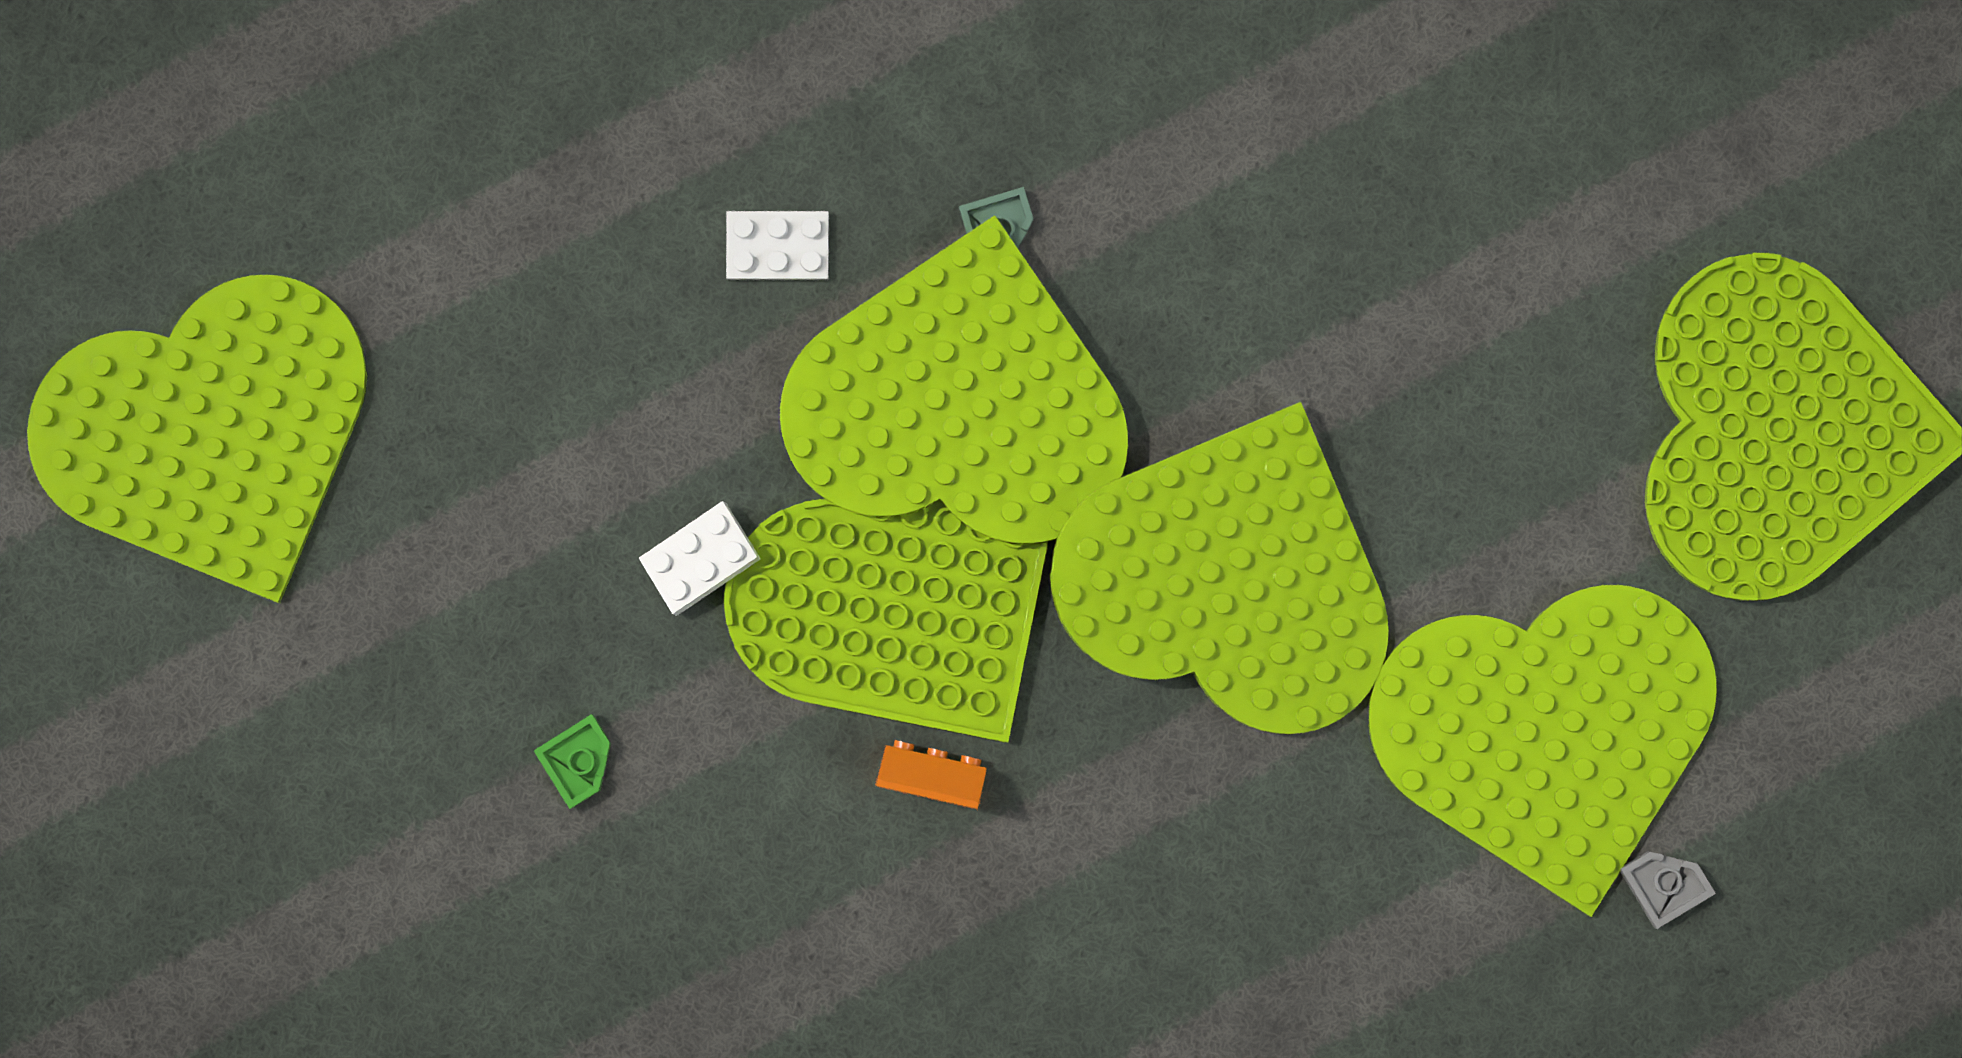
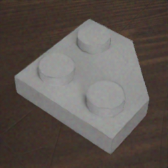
M1647 851L1620 869V873L1655 929L1660 928L1716 894L1697 863Z

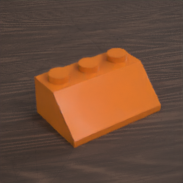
M897 740L894 741L893 746L886 745L876 786L978 809L987 768L980 766L981 759L962 755L960 762L947 759L948 752L928 748L927 754L913 751L915 744Z

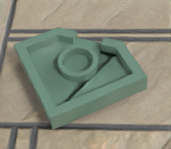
M1024 187L959 206L966 234L995 215L1018 249L1033 223V216Z

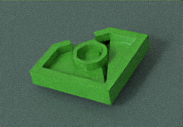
M591 714L534 750L569 809H572L601 790L611 742L594 714Z

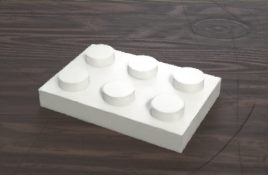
M727 211L726 279L829 280V212Z
M723 501L639 557L670 611L676 616L761 559L729 506Z

